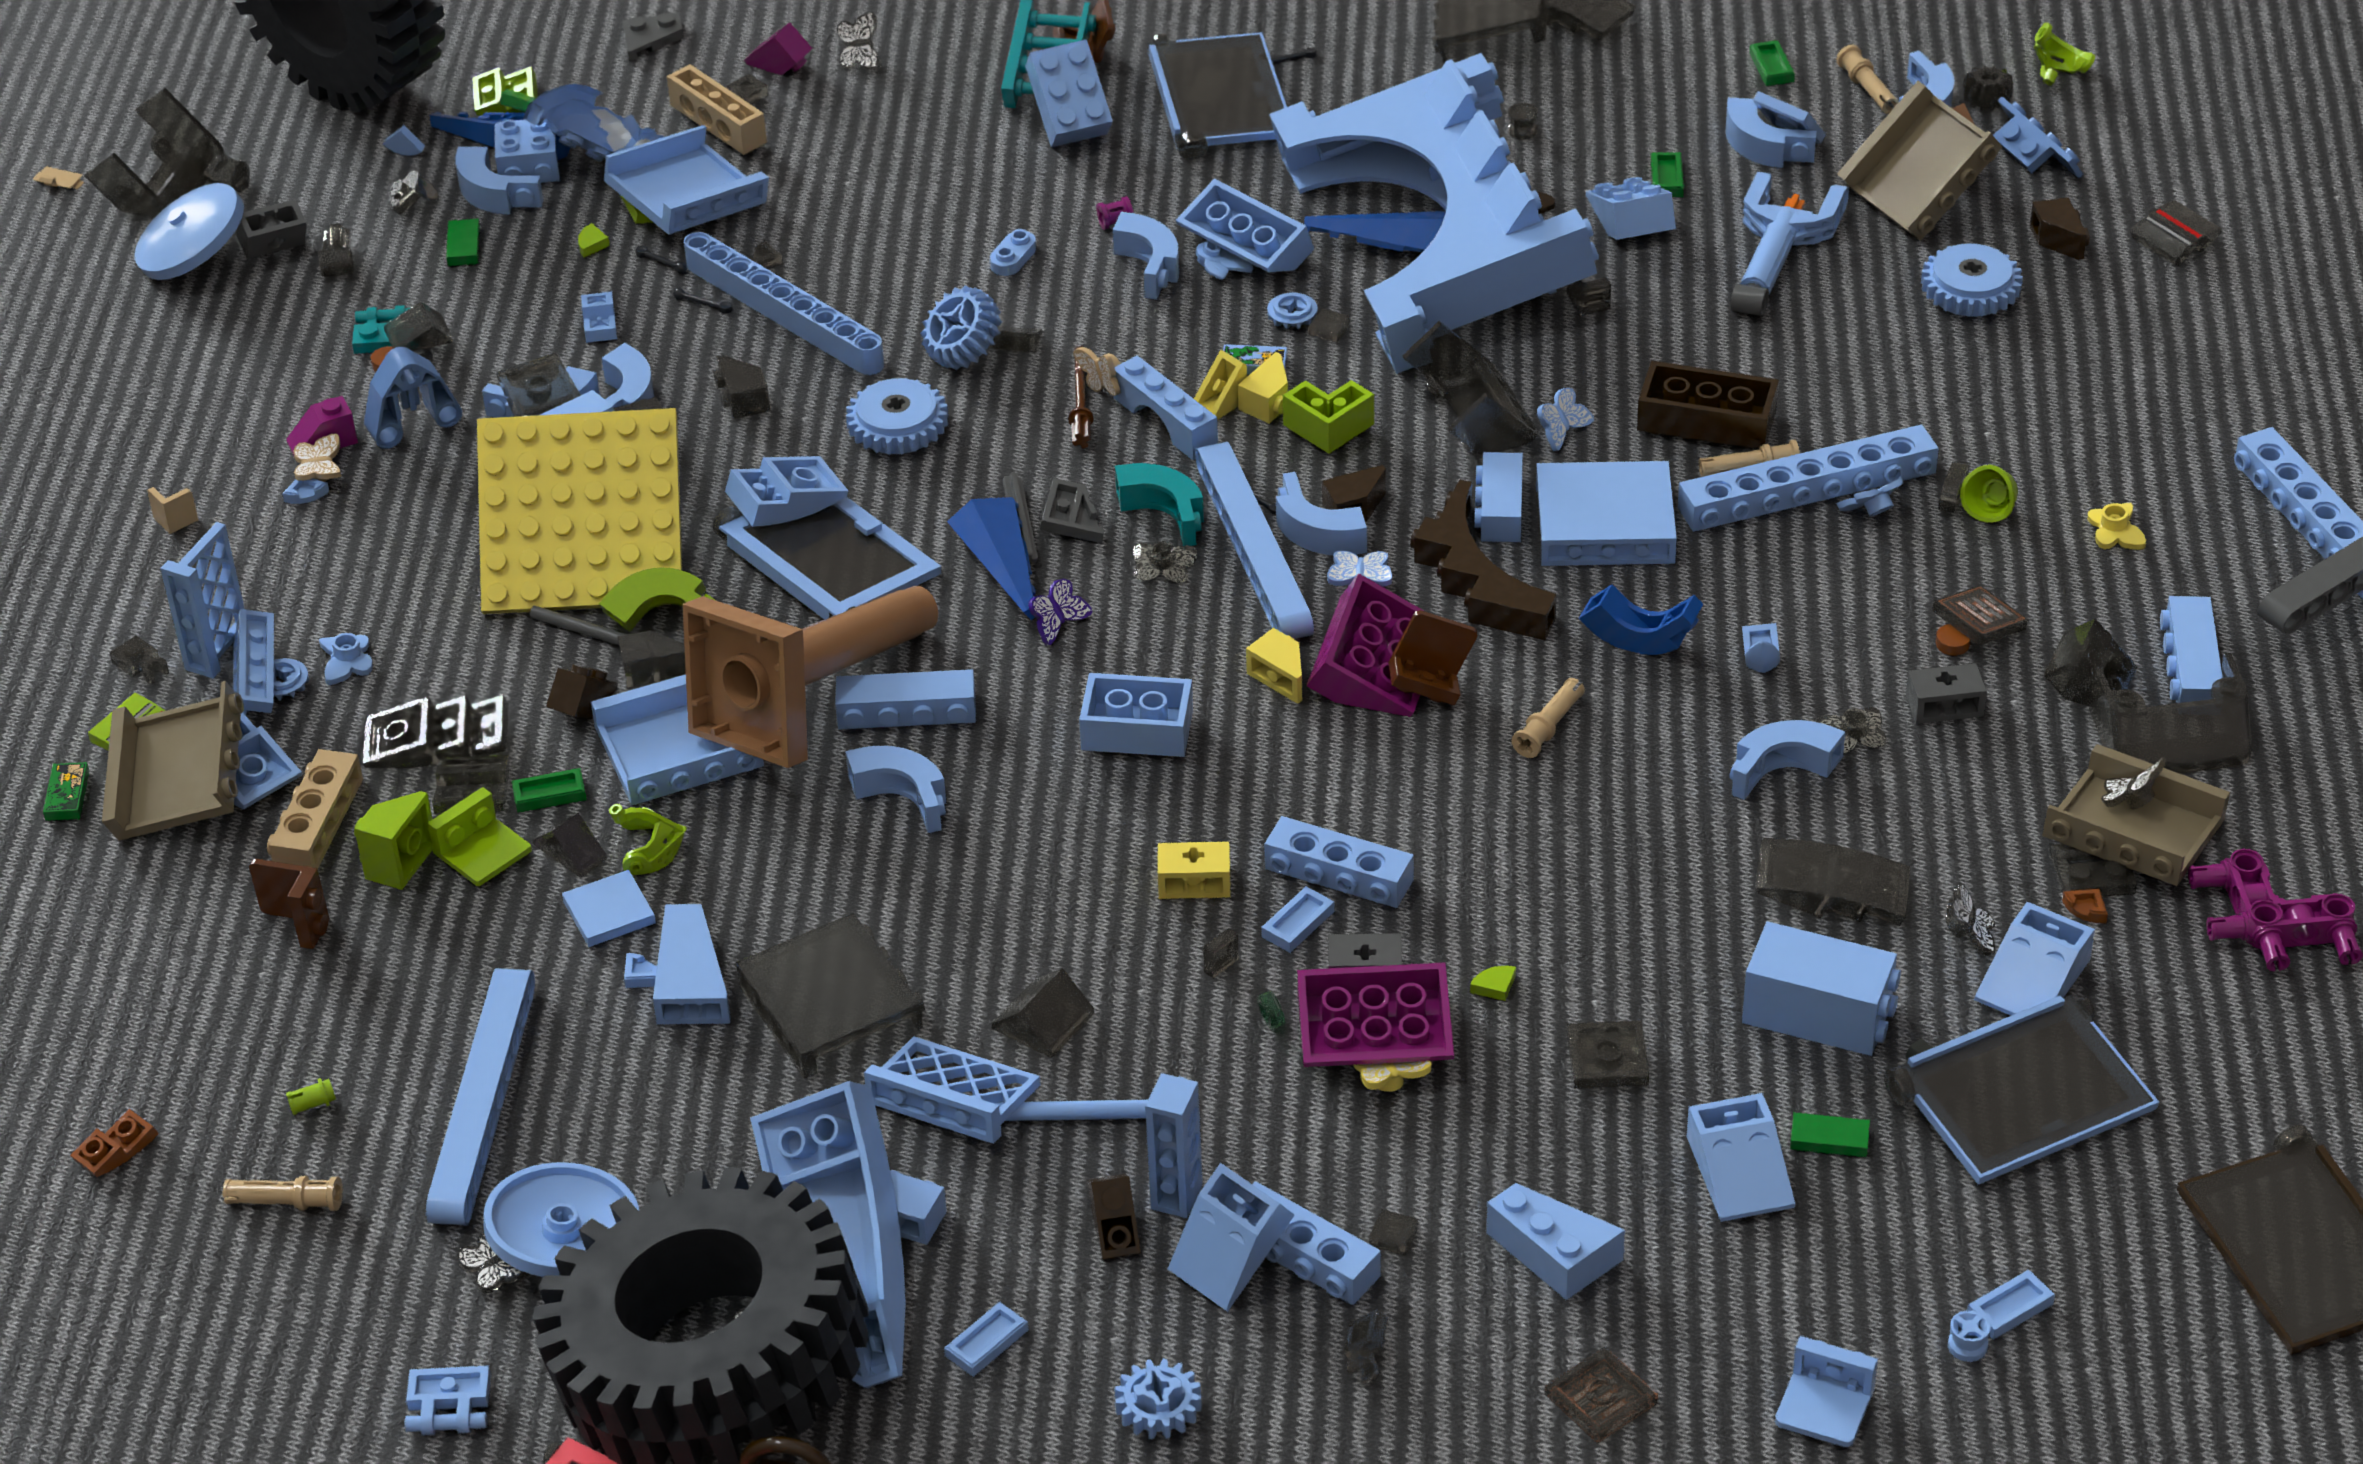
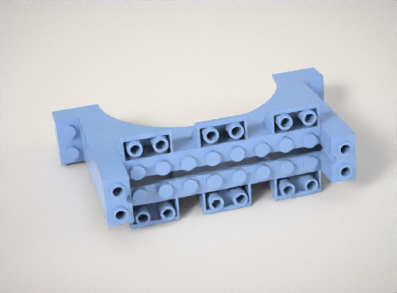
M1482 53L1456 63L1450 59L1438 70L1316 116L1313 110L1309 112L1303 101L1269 114L1282 161L1300 194L1316 188L1346 182H1384L1417 190L1432 198L1446 210L1442 225L1435 238L1412 263L1387 280L1364 290L1379 326V331L1375 332L1376 337L1396 374L1432 360L1429 352V347L1433 346L1432 337L1543 294H1553L1557 292L1556 289L1597 274L1595 260H1598L1599 256L1594 243L1590 242L1589 237L1593 236V230L1587 218L1582 219L1576 208L1544 220L1542 214L1538 213V209L1542 208L1539 195L1536 190L1530 191L1531 185L1526 173H1520L1514 162L1507 161L1506 156L1510 154L1508 144L1504 137L1499 138V131L1493 120L1502 116L1500 104L1504 102L1498 85L1495 86L1494 81L1498 79L1496 68L1493 62L1487 63Z

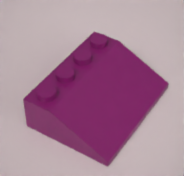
M1358 573L1339 598L1306 686L1335 703L1411 717L1415 711L1420 694L1406 693L1392 686L1388 662L1413 614L1422 609Z
M1446 963L1297 970L1299 1024L1304 1067L1454 1060Z

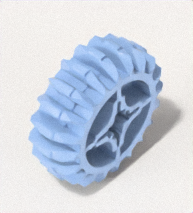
M966 285L962 289L955 287L952 294L944 293L943 300L940 302L935 301V308L927 311L929 318L922 322L925 329L920 334L924 339L921 344L931 359L943 367L958 370L962 366L968 368L971 361L978 363L980 355H987V348L990 345H995L993 338L1000 334L997 327L1002 321L999 318L1001 311L996 306L993 298L988 294H985L976 287L969 288Z

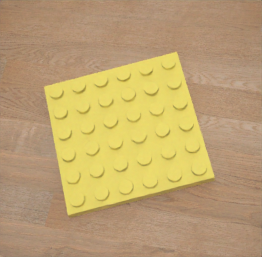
M676 408L477 419L481 612L483 614L530 612L533 606L552 611L601 608L599 603L607 593L621 580L636 572L661 567L682 570Z

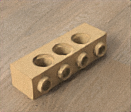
M691 64L667 76L670 105L700 126L705 125L706 130L744 155L767 143L763 112Z
M318 749L313 761L309 762L306 766L305 776L300 786L295 787L288 809L282 812L280 824L275 834H271L268 839L267 852L271 855L272 861L319 868L363 781L358 754Z

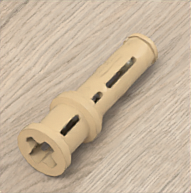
M1854 44L1845 46L1840 50L1836 58L1837 64L1848 71V76L1852 82L1862 85L1879 105L1883 113L1889 114L1893 109L1889 102L1895 107L1899 100L1874 73V66L1871 61L1864 59L1861 50Z
M1794 439L1790 440L1789 444L1776 446L1763 444L1759 447V450L1699 458L1700 475L1704 477L1800 454L1799 446Z
M1568 678L1541 712L1531 714L1526 720L1525 728L1516 731L1513 735V748L1521 756L1526 758L1536 757L1541 751L1542 743L1551 740L1554 736L1557 723L1585 692L1583 684L1573 691V688L1579 682L1578 679Z
M300 1176L295 1181L226 1179L223 1185L225 1204L294 1205L299 1210H307L310 1206L328 1207L330 1211H338L342 1203L343 1189L340 1177H331L330 1180H310L308 1176Z

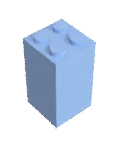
M1767 921L1746 970L1742 1023L1872 1056L1877 1042L1884 1043L1888 1030V1021L1885 1020L1887 1016L1893 1018L1898 1003V996L1893 995V991L1896 992L1901 976V970L1895 969L1897 953Z

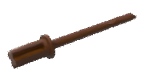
M1081 345V346H1079V347L1074 348V350H1076V349H1078V348H1080V347H1084V346ZM1075 359L1076 408L1069 413L1068 421L1072 426V444L1074 446L1081 445L1083 449L1088 447V441L1091 440V425L1094 416L1090 409L1085 408V371L1080 368Z

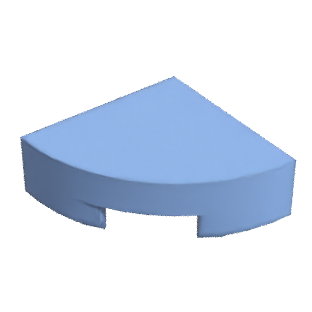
M405 125L387 137L383 143L389 150L405 156L417 155L425 148V145Z
M314 478L304 481L295 480L282 493L284 502L291 504L312 502L326 495L329 492L327 482Z
M626 953L625 988L654 987L657 966L644 960V956L640 954Z

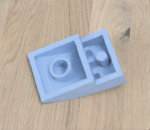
M820 456L763 457L760 469H731L725 489L726 494L752 527L780 524L806 517L835 504L848 494L847 488Z
M242 712L240 718L242 738L238 745L240 766L236 772L238 794L234 798V805L245 809L301 777L302 772L262 726L256 728Z

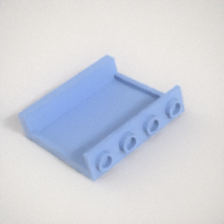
M702 125L606 155L604 182L669 235L766 203L769 177L762 171L745 176L705 143L706 126Z
M1669 461L1537 463L1536 491H1538L1541 531V566L1675 564L1677 538Z
M686 674L591 701L595 729L631 805L764 766V761L761 758L688 732Z

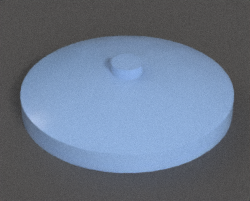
M222 183L205 185L179 197L162 210L144 230L135 249L136 264L146 276L156 280L174 278L200 266L218 252L236 231L244 212V203L241 197L231 186Z
M565 1162L539 1164L513 1173L493 1189L484 1208V1233L493 1252L510 1266L540 1277H544V1275L561 1276L554 1258L564 1245L586 1251L578 1231L586 1222L592 1218L610 1229L616 1224L610 1205L624 1196L630 1200L637 1210H639V1206L633 1193L622 1181L601 1169Z

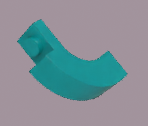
M1133 463L1115 466L1116 493L1121 511L1156 509L1166 512L1178 524L1183 547L1196 545V532L1201 531V523L1204 522L1203 496L1194 481L1183 473L1162 465Z

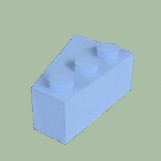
M1517 1183L1487 1202V1234L1565 1300L1571 1298L1623 1261L1625 1230Z

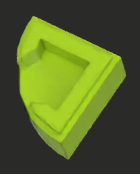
M593 223L586 226L578 236L579 251L583 257H587L610 246L608 236Z
M1496 966L1480 972L1470 984V993L1506 1001L1516 977V967Z

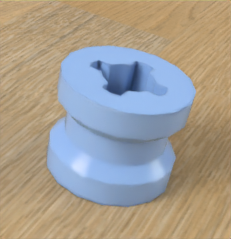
M1962 1311L1953 1316L1950 1323L1948 1349L1955 1358L1973 1362L1985 1356L1988 1350V1337L1990 1335L1988 1319L1976 1311Z

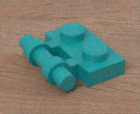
M405 305L395 306V309L378 310L377 307H368L367 311H355L356 325H354L352 339L354 354L373 353L379 348L388 346L417 350V321L407 320H419L418 307L406 308Z

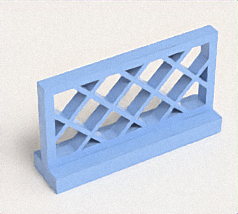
M216 522L179 563L168 560L160 568L184 668L187 671L212 679L221 671L218 659L234 642L239 611L244 609L226 526L219 522ZM216 541V546H215V549H214V553H213V556H211L212 549H213V546H214V542ZM209 560H211L206 579H204ZM197 562L196 568H193L192 566ZM221 564H222V571H221V574H220V578H219V581H217V578H218V575H219V571H220V568H221ZM215 585H216V586H217V589H216V592H215V596H214V599H213V603L210 604V603H211L212 596H213V592H214V589H215ZM227 589H228V596H227V599H226V603H225V606H223V603H224V600H225V596H226V593H227ZM221 611H223L222 617H221V620H220V624H219V628L216 629V628H217V625H218L219 618H220ZM234 615L235 623L230 627Z
M915 1036L882 1067L872 1064L864 1072L865 1085L871 1087L876 1106L992 1144L1001 1137V1124L1040 1086V1076ZM916 1051L930 1055L913 1059L910 1058ZM949 1063H956L961 1065L942 1069L941 1065ZM935 1067L934 1071L918 1074L915 1072L917 1069ZM909 1071L910 1075H904L900 1072ZM987 1073L993 1076L973 1079L972 1075ZM965 1076L967 1079L966 1081L955 1082L948 1084L946 1081L948 1079H954ZM940 1081L941 1085L939 1086L932 1084V1082ZM1007 1084H1022V1086L1005 1089L1004 1087ZM991 1087H998L999 1090L983 1094H979L978 1091L980 1089H986ZM971 1091L973 1095L969 1096L963 1093ZM1004 1102V1104L1000 1108L999 1105L994 1103Z

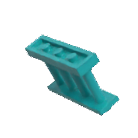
M1020 0L1001 86L1004 107L1016 108L1018 96L1022 97L1023 94L1034 95L1031 83L1024 82V79H1022L1023 73L1027 74L1025 65L1029 57L1027 56L1028 51H1032L1033 48L1047 49L1086 39L1089 42L1090 32H1095L1097 22L1096 15L1091 12L1090 2H1084L1080 17L1039 14L1038 10H1034L1033 0ZM1038 25L1079 28L1077 39L1034 36L1032 31L1033 28H1038Z

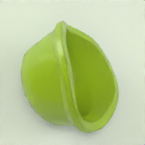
M1983 465L1974 469L1965 477L1960 491V499L1965 511L1973 518L1989 523L2006 519L2012 513L2018 496L2017 483L2013 476L1995 465Z

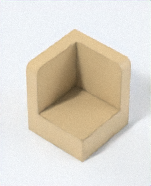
M154 487L147 490L153 517L169 534L198 521L193 495L188 488L167 498H164Z

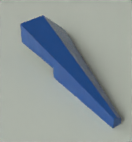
M435 112L430 114V122L432 127L495 148V124L505 120H524L525 113L485 112L478 118H469L468 112H459L458 117ZM555 135L557 160L567 157L570 147L559 142L560 137Z
M1446 211L1305 216L1304 225L1307 226L1308 232L1329 233V236L1339 238L1340 234L1357 236L1358 243L1402 252L1404 250L1423 252L1439 231Z
M1012 497L971 499L947 521L948 524L1018 607L1032 620L1035 617L1031 614L1028 603L1036 592L1030 582L1032 571L1026 541L1021 535L1020 528L1023 525L1022 520L1017 514L1018 503Z

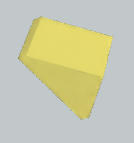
M1220 350L1194 399L1217 416V420L1238 407V384L1247 377V365L1225 351Z

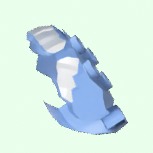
M579 84L564 85L542 93L528 104L523 118L536 126H541L545 121L552 133L560 137L559 142L571 148H576V145L587 150V156L598 161H602L603 158L606 159V155L664 137L663 135H657L654 129H641L632 114L623 118L614 114L606 107L594 106L596 97L603 92Z

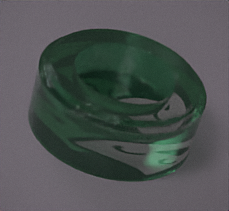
M1269 990L1258 995V1008L1267 1026L1275 1029L1284 1025L1285 1017L1274 993Z

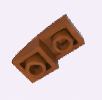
M128 1109L105 1134L97 1128L70 1156L98 1177L128 1161L147 1146L158 1135V1132L151 1124Z

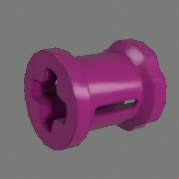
M1127 196L1122 197L1121 201L1104 204L1103 202L1096 204L1098 221L1103 230L1109 229L1110 225L1116 224L1121 212L1134 213L1132 204Z

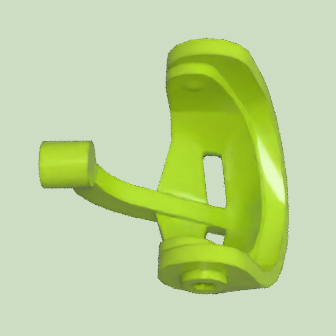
M2043 23L2036 33V43L2034 46L2041 62L2040 75L2043 77L2042 81L2052 86L2058 76V72L2055 70L2071 74L2076 72L2084 74L2093 65L2096 56L2091 52L2079 50L2061 40L2051 32L2052 25L2050 23ZM2051 56L2064 60V62L2061 63L2051 59Z
M614 804L609 808V813L614 822L620 824L625 829H653L651 839L645 846L626 853L622 862L624 871L629 870L632 875L653 873L666 867L673 861L686 832L685 826L677 824L646 807L623 809L622 805Z

